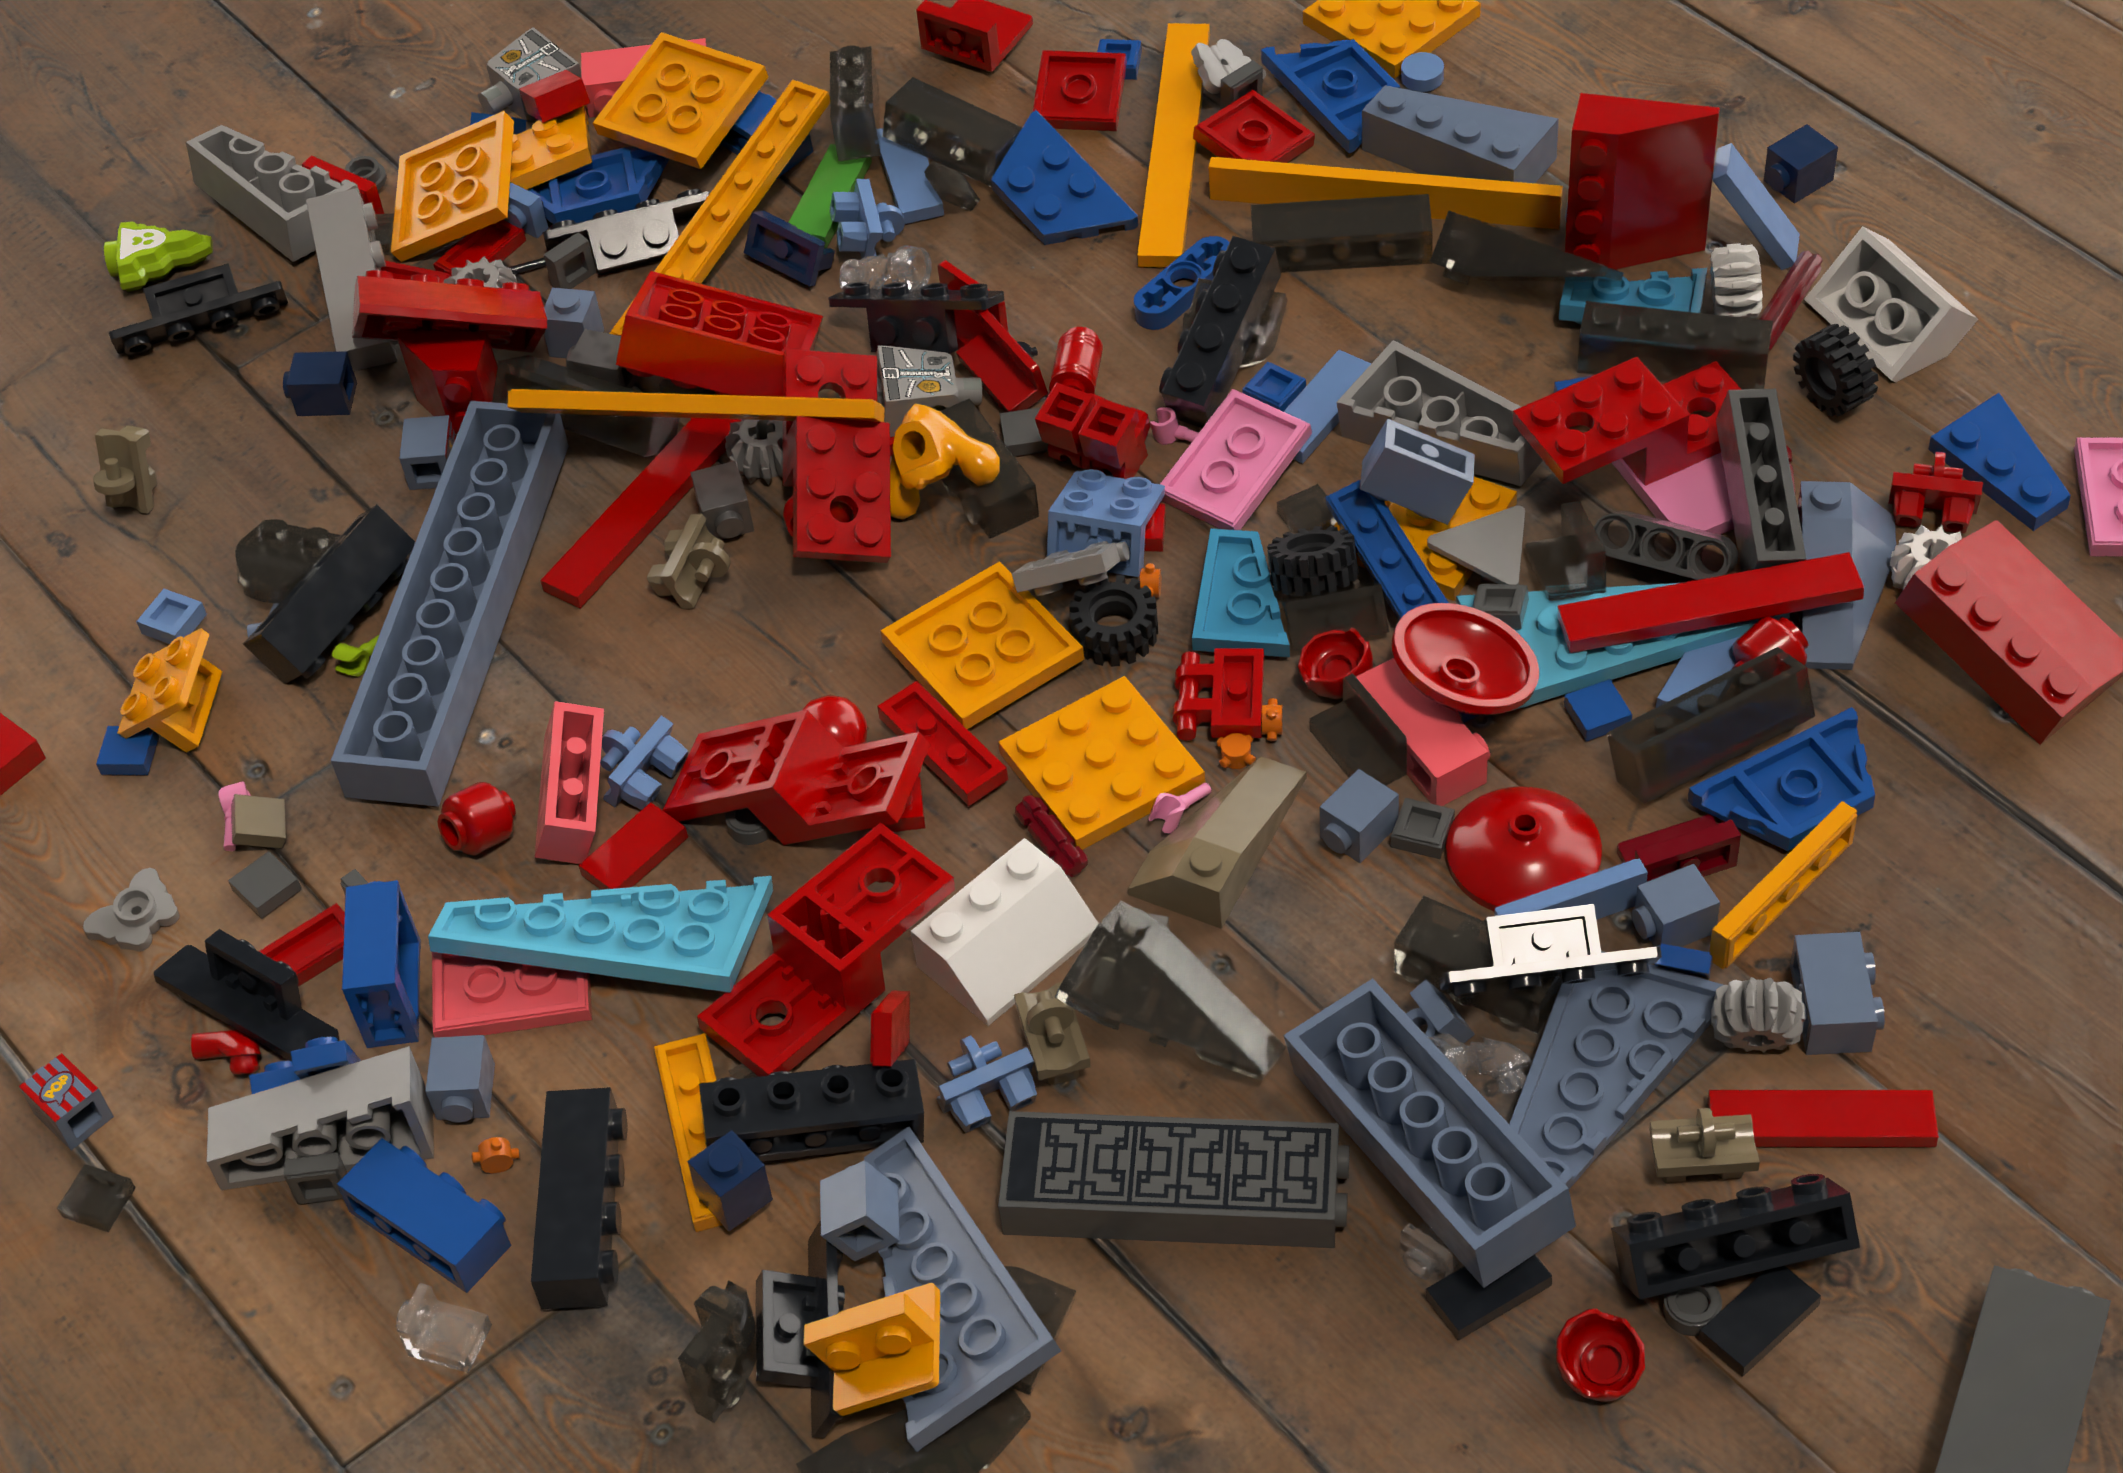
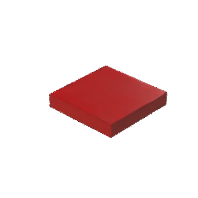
M1042 50L1033 112L1037 110L1054 129L1117 131L1127 65L1126 53Z
M1251 90L1196 125L1193 131V139L1221 158L1288 163L1314 145L1315 134L1259 93Z

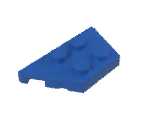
M1354 39L1333 41L1328 44H1300L1299 53L1276 55L1274 47L1261 49L1262 64L1348 153L1354 152L1362 143V110L1385 85L1400 88V85Z
M1037 110L1032 112L991 179L992 190L1044 245L1065 242L1072 237L1088 238L1099 236V229L1124 225L1125 231L1138 227V215Z
M634 146L624 147L592 155V163L527 190L541 197L545 218L551 223L555 224L565 220H574L576 223L592 220L593 215L601 211L617 210L618 213L633 210L636 204L646 201L667 165L669 158Z
M1851 707L1690 787L1688 802L1692 806L1723 821L1733 820L1736 827L1787 851L1795 848L1841 801L1856 809L1857 816L1872 809L1875 791L1871 775L1866 770L1867 756L1864 744H1860L1857 730V712Z

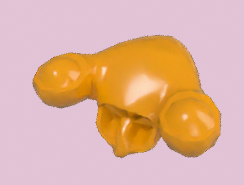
M914 404L905 414L901 425L895 431L893 456L890 464L891 517L904 520L915 514L920 503L919 490L948 476L954 465H959L967 479L977 486L992 483L1000 472V457L991 445L968 436L954 421L942 412L929 406Z

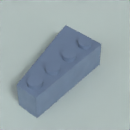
M1385 85L1362 110V150L1421 174L1536 183L1557 158L1559 119Z

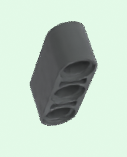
M1620 510L1604 515L1596 522L1593 528L1592 539L1595 547L1601 553L1609 557L1696 580L1730 574L1738 563L1739 553L1736 545L1731 539L1723 535L1631 511ZM1614 520L1624 523L1628 528L1629 539L1624 546H1617L1609 539L1608 528ZM1660 533H1667L1675 539L1676 552L1671 559L1663 558L1656 552L1654 547L1655 539ZM1707 545H1714L1723 552L1724 564L1719 571L1707 569L1702 562V552Z

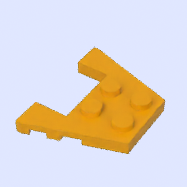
M586 105L546 122L538 120L532 125L531 129L519 134H513L510 183L527 190L592 163Z

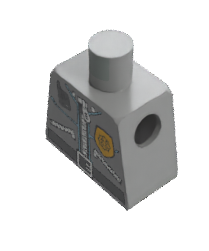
M533 27L488 61L486 68L491 87L479 93L478 98L487 114L495 115L509 107L522 119L531 121L536 118L527 113L519 88L563 70H568L581 77L580 66L577 61Z
M878 346L877 402L885 407L884 422L890 423V437L895 436V431L901 425L905 414L914 404L932 407L942 412L954 422L956 420L957 405H981V378H956L953 359L950 354L893 346Z

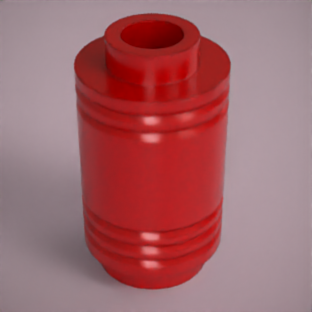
M1073 327L1059 338L1049 385L1050 392L1055 383H1059L1086 393L1095 394L1103 345L1093 330L1086 327Z

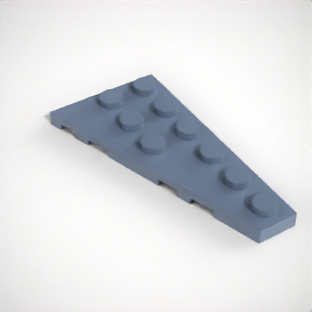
M1648 965L1649 973L1639 976L1617 977L1616 969L1595 971V980L1576 984H1563L1562 982L1509 1125L1569 1189L1711 1024V1009L1713 1008L1716 989L1723 986V984L1655 965Z
M907 1127L866 1155L864 1160L898 1186L900 1241L878 1250L885 1268L886 1276L883 1277L885 1297L928 1283H933L940 1289L939 1384L935 1388L902 1398L906 1403L908 1422L905 1423L907 1439L915 1451L918 1452L1060 1353L1061 1349L911 1128Z

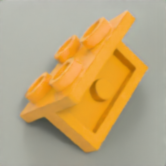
M200 628L185 637L179 636L167 647L154 654L148 653L139 660L133 672L135 681L131 693L125 699L120 710L123 717L117 731L119 735L127 739L149 727L186 753L199 746L223 672L202 657L209 633Z
M928 1283L804 1325V1345L834 1371L833 1410L840 1416L938 1386L940 1289L936 1285Z

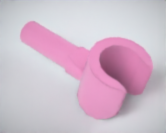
M1158 408L1156 414L1159 423L1150 421L1153 437L1162 445L1171 444L1177 439L1192 442L1198 435V432L1178 425L1175 411L1172 408Z
M244 781L225 786L219 790V799L225 814L224 850L226 851L236 850V844H232L231 804L234 794L251 796L249 791L246 790Z
M1203 783L1178 797L1169 793H1160L1155 800L1148 820L1153 821L1157 818L1165 820L1162 831L1168 834L1172 833L1178 827L1184 810L1209 795L1211 787L1207 783Z

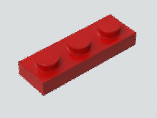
M918 681L913 682L877 706L879 719L897 736L915 732L921 733L931 744L923 762L968 806L1008 780L1007 767Z

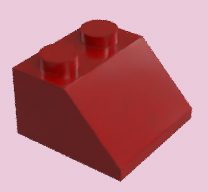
M398 330L397 340L417 401L433 416L449 415L455 434H458L470 401L504 403L506 394L487 331Z

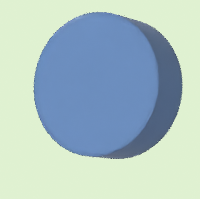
M1427 52L1414 53L1406 57L1401 64V81L1410 90L1428 92L1438 88L1444 80V63L1435 54Z

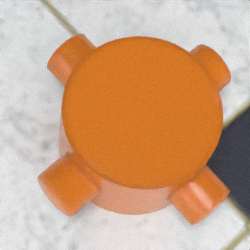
M1148 563L1140 571V588L1147 586L1151 590V597L1160 598L1161 569H1155L1154 564Z
M1270 698L1268 699V705H1262V735H1267L1268 741H1276L1277 735H1282L1283 705H1278L1277 699Z
M1239 733L1229 734L1225 738L1220 737L1217 741V746L1221 748L1222 757L1219 764L1223 768L1228 767L1231 769H1241L1248 764L1251 765L1256 760V757L1251 755L1253 738L1250 735Z
M489 1138L479 1144L478 1152H472V1162H480L481 1169L486 1173L504 1172L513 1165V1159H519V1149L511 1148L509 1140L505 1138Z

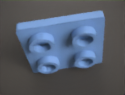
M1093 469L1074 472L1048 511L1047 556L1067 550L1069 553L1084 550L1091 544L1107 541L1109 544L1126 542L1130 552L1129 560L1118 562L1107 572L1139 577L1141 568L1144 567L1145 528L1165 495V486L1151 483L1150 480L1143 477L1124 479L1106 476L1102 471Z

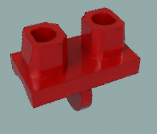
M1935 452L1933 465L1914 463L1913 474L1893 472L1888 504H1893L1895 525L1913 528L1920 526L1923 509L1929 508L1943 510L1941 524L1946 532L1966 533L1972 515L1977 514L1982 496L1983 482L1962 480L1963 469L1944 467L1945 452Z

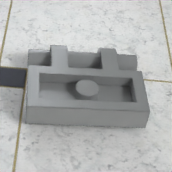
M1107 541L1089 545L1084 550L1072 553L1064 550L1051 553L1045 559L1028 562L1012 573L1017 592L1034 589L1036 596L1045 595L1062 589V582L1078 579L1080 585H1089L1106 579L1108 577L1106 572L1112 569L1118 562L1129 560L1130 552L1126 542L1111 544Z

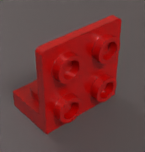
M924 0L916 9L921 49L990 72L994 71L1033 25V17L1031 15L986 0H957L951 8Z

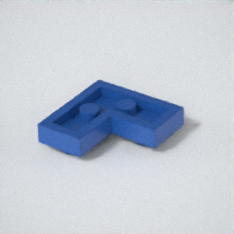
M336 1037L312 1039L305 1043L306 1048L291 1051L292 1061L274 1062L266 1065L264 1072L249 1075L251 1092L255 1094L361 1060L345 1040L338 1041Z

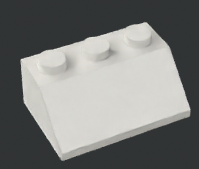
M1863 226L1804 298L1831 325L1838 324L1839 327L1843 325L1848 327L1849 335L1855 332L1860 337L1858 344L1860 346L1866 344L1869 349L1865 353L1867 358H1873L1876 367L1894 382H1898L1947 357L1978 320L1894 243Z
M1024 838L911 930V937L917 967L989 1026L1015 1004L1014 994L1030 992L1100 933L1101 928L1063 869Z

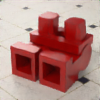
M1055 383L1035 417L1041 440L1048 444V455L1062 462L1066 461L1069 457L1072 464L1079 468L1099 470L1105 473V475L1110 471L1113 477L1127 479L1136 475L1140 465L1143 464L1148 456L1145 440L1150 429V422L1145 411L1106 400L1104 397Z

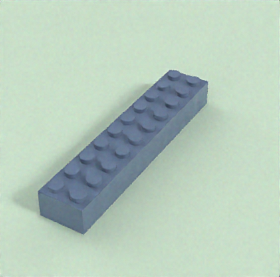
M470 401L331 758L332 766L345 797L439 807L569 447L560 414L521 413L508 408V404Z

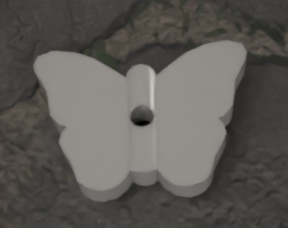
M1220 39L1211 47L1204 43H1197L1191 51L1194 64L1199 68L1198 73L1203 81L1204 88L1212 94L1221 92L1222 78L1251 61L1249 57L1243 56L1242 50L1226 39ZM1263 69V79H1264L1265 76H1266V71Z
M146 868L135 874L129 888L124 889L116 896L113 905L102 907L91 913L84 921L83 929L90 940H101L109 945L118 943L121 949L140 952L150 946L152 934H155L160 929V926H171L178 921L180 914L175 906L172 895L168 893L166 886L160 881L157 871L153 868Z

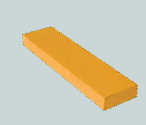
M1841 801L1712 929L1709 950L1713 959L1712 963L1721 969L1728 968L1853 843L1857 821L1856 809Z
M704 1033L654 1046L691 1217L696 1232L722 1226V1223L697 1197L687 1162L705 1149L699 1083L717 1080L707 1037Z

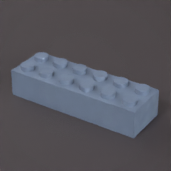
M1373 978L1283 1035L1294 1074L1483 1288L1576 1227L1570 1192L1566 1184Z

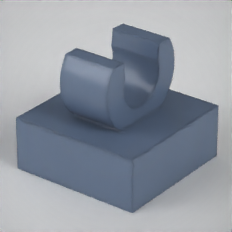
M1427 980L1410 992V995L1420 1008L1410 1010L1406 1015L1418 1027L1424 1024L1428 1025L1425 1035L1437 1048L1442 1044L1444 1037L1459 1048L1475 1035L1447 996Z

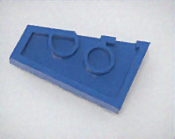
M1997 393L1930 437L1929 451L1933 454L1935 452H1945V463L1947 465L1963 469V477L1969 481L1983 482L1982 492L2032 531L2068 508L2071 497L2070 493L2000 393Z

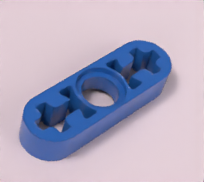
M1218 236L1202 238L1148 282L1134 296L1136 322L1146 329H1162L1169 326L1194 305L1201 291L1209 289L1214 278L1213 267L1216 257L1221 250H1227L1230 242ZM1182 278H1189L1195 281L1194 284L1188 287H1178L1173 284L1174 281Z

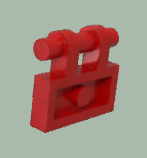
M1215 648L1214 664H1200V655L1195 652H1185L1181 655V663L1175 671L1174 682L1175 687L1179 690V698L1173 705L1172 717L1173 722L1177 725L1176 735L1179 739L1185 741L1193 740L1196 737L1197 726L1201 722H1211L1212 738H1225L1233 733L1250 735L1252 738H1262L1264 649ZM1203 687L1213 688L1212 698H1198L1199 691Z

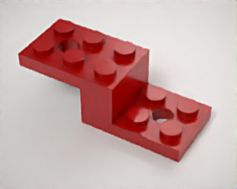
M786 349L783 354V397L819 398L818 392L830 389L838 393L841 399H873L877 401V356ZM796 416L794 421H783V486L793 487V557L887 563L891 558L890 423ZM834 502L846 503L853 510L854 519L850 522L836 520L830 512V505Z
M1634 357L1513 410V425L1562 484L1622 458L1646 486L1721 453L1716 418L1728 390L1742 389L1717 361L1661 384L1638 357ZM1698 410H1703L1711 413L1712 415L1709 417H1703L1698 414L1690 413ZM1576 425H1584L1589 427L1590 430L1582 433L1579 430L1569 428Z
M808 710L698 734L663 811L679 822L748 808L783 845L870 829L877 826L880 822L885 826L896 824L904 813L906 802L916 778L921 772V766L931 744L920 732L843 748Z
M880 822L767 914L774 953L736 983L731 992H725L697 1015L699 1029L758 1077L768 1076L778 1071H791L886 990L880 952L955 890L954 877ZM874 882H890L893 884L891 889L880 893L867 889ZM768 1013H781L786 1016L781 1023L773 1026L763 1025L759 1022Z

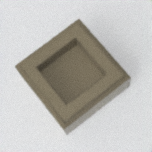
M234 794L231 804L232 844L283 848L286 839L284 799Z

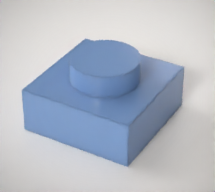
M510 183L508 217L504 220L538 239L544 231L549 229L541 197Z
M163 589L136 622L141 634L170 644L179 636L185 637L191 634L207 613L202 602Z

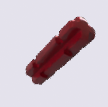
M1033 795L1023 797L1022 802L1015 807L1017 818L1024 826L1028 825L1029 833L1049 858L1054 856L1053 861L1063 869L1066 875L1070 877L1078 876L1081 870L1088 865L1087 855L1079 846L1074 847V839L1053 814L1049 815V808L1040 798L1033 797Z

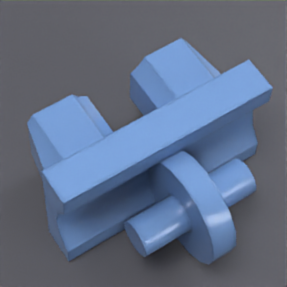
M856 179L854 192L832 193L829 212L832 222H839L837 229L839 252H860L863 265H876L877 256L874 248L876 243L881 239L887 242L895 239L896 235L905 226L903 213L896 206L887 205L883 202L876 205L869 179Z
M661 715L636 745L634 743L640 738L641 734L634 727H629L624 734L619 731L608 730L602 736L601 747L606 755L600 760V765L605 770L611 771L617 763L619 764L608 777V783L611 788L606 792L603 800L616 807L623 799L641 810L655 800L662 784L645 772L653 765L672 778L683 767L689 753L681 743L670 736L673 728L671 721Z
M970 1035L960 1040L963 1056L947 1062V1065L953 1077L968 1070L971 1072L940 1085L938 1088L940 1096L936 1099L943 1114L951 1111L965 1133L970 1132L991 1121L992 1115L983 1098L986 1094L1000 1089L1010 1111L1019 1110L1036 1101L1037 1092L1031 1075L1034 1060L1028 1048L1025 1047L986 1064V1062L1002 1056L998 1043L994 1041L979 1048L975 1039Z

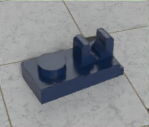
M763 210L752 213L744 254L810 287L815 286L818 271L832 267L835 250L832 248L824 249V241Z

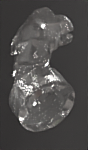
M903 245L895 253H888V257L880 254L878 256H866L860 260L849 259L840 268V287L843 290V285L848 283L869 282L870 289H880L891 278L892 283L904 282L908 283L909 289H921L920 287L926 285L931 276V257L927 250L922 247Z
M1447 1033L1429 1037L1465 1078L1468 1070H1475L1478 1075H1492L1493 1079H1497L1499 1090L1504 1094H1510L1523 1088L1527 1077L1522 1069L1529 1066L1532 1061L1527 1053L1513 1044L1482 1037L1484 1042H1470V1045L1466 1046L1462 1041L1459 1042L1455 1037Z

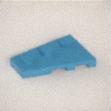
M1707 268L1691 269V276L1669 278L1667 271L1650 272V279L1628 281L1620 274L1566 279L1560 302L1559 320L1574 321L1578 324L1613 325L1624 329L1660 330L1670 334H1697L1706 285Z
M1210 529L1192 634V647L1194 651L1214 652L1215 648L1264 649V656L1290 657V644L1287 633L1284 632L1280 608L1277 598L1274 596L1270 582V572L1258 531Z

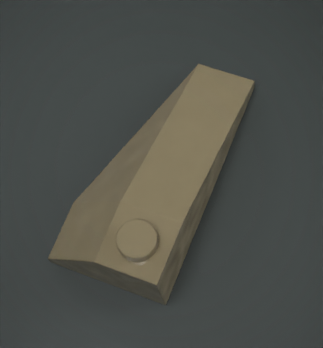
M1260 756L1149 852L1128 888V895L1222 929L1307 778L1306 771Z

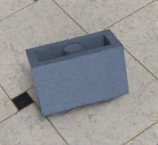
M1387 419L1362 461L1360 490L1370 493L1376 499L1390 501L1410 509L1423 518H1432L1448 525L1474 483L1475 454Z
M1860 932L1795 935L1790 969L1794 988L1802 992V1003L1805 1004V1022H1803L1802 1035L1806 1055L1872 1052L1876 1030L1884 1029L1885 1016L1881 997H1873L1871 985L1875 984L1876 978L1874 956L1872 952L1864 953Z

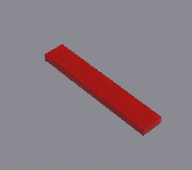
M692 418L540 580L543 591L581 608L693 487L690 472L711 467L726 451L725 443L726 437L729 435L730 423L741 422L742 419Z
M1850 552L1559 605L1557 617L1569 653L1862 600L1864 597V585Z

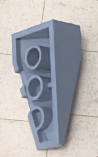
M1801 481L1797 509L1806 560L1850 552L1864 585V597L1862 600L1799 611L1800 631L1804 634L1809 644L1808 648L1805 649L1807 662L1804 668L1852 670L1868 631L1876 604L1879 603L1884 584L1892 568L1890 566L1892 551H1895L1896 546L1895 517L1851 482Z

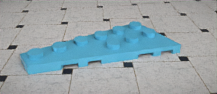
M1678 583L1528 592L1529 601L1522 629L1514 630L1524 638L1533 650L1539 665V680L1530 699L1517 709L1571 693L1608 679H1616L1680 659L1688 651L1738 638L1762 618L1569 653L1557 617L1559 605ZM1476 595L1456 596V604L1473 608ZM1790 613L1769 617H1772L1776 620H1779L1781 617H1784L1789 620Z
M772 876L754 877V885L726 887V880L706 881V889L678 891L672 884L592 890L590 899L564 901L563 893L543 894V902L517 905L509 897L446 902L428 935L430 951L731 992L772 895Z

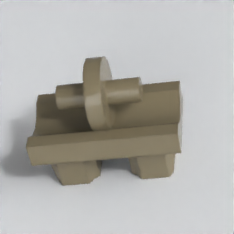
M125 426L120 431L101 428L95 434L101 470L93 477L95 490L105 495L107 507H132L141 513L148 514L154 508L152 489L157 485L155 471L148 465L145 451L151 445L149 431L145 428Z
M691 514L684 529L670 530L664 542L665 552L669 559L666 564L653 565L647 576L649 584L658 596L673 595L682 609L694 608L709 577L718 578L724 576L731 563L729 555L723 550L724 542L714 537L708 531L705 525L706 518L703 514Z
M1065 981L1056 983L1049 989L1041 992L1014 994L1015 1005L1039 1080L1047 1079L1048 1084L1056 1085L1077 1079L1079 1077V1070L1091 1067L1090 1057Z
M1710 1108L1697 1109L1696 1118L1650 1121L1649 1131L1657 1178L1662 1177L1666 1183L1686 1182L1687 1178L1691 1175L1715 1174L1721 1179L1742 1178L1744 1172L1759 1170L1760 1161L1754 1141L1751 1114L1713 1117Z

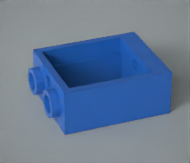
M398 880L388 882L374 881L364 885L346 887L342 991L366 1048L419 1042L421 940Z

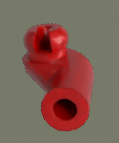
M233 1030L192 1034L191 1051L195 1060L230 1057L229 1068L233 1074L256 1073L258 1070L257 1054H261L259 1045L244 1034Z

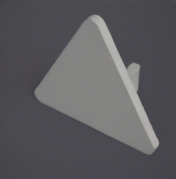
M1516 505L1433 534L1428 537L1427 546L1433 551L1480 574L1481 582L1519 585L1525 508Z

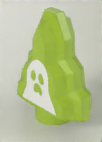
M121 222L117 240L104 243V256L108 272L111 277L119 276L120 287L127 292L140 290L148 282L164 279L173 269L194 266L206 260V257L213 253L211 236L188 230L169 231L166 228H158L155 225L146 226L145 224H137L135 222Z

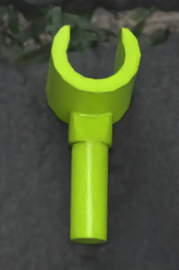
M379 635L369 642L362 644L359 648L339 643L332 652L333 658L342 661L337 665L335 671L356 677L363 675Z

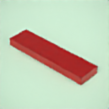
M1709 1090L1708 1108L1711 1109L1713 1117L1751 1114L1756 1147H1937L1939 1138L1933 1090Z

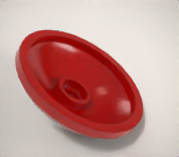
M1432 603L1416 607L1403 615L1392 636V653L1406 679L1419 692L1432 701L1455 711L1475 715H1491L1517 709L1530 699L1539 680L1537 658L1524 638L1500 619L1472 607L1452 603Z
M1507 787L1481 795L1459 812L1448 831L1446 860L1453 880L1463 893L1477 904L1495 911L1496 907L1599 872L1602 861V843L1599 831L1591 817L1569 798L1537 787Z

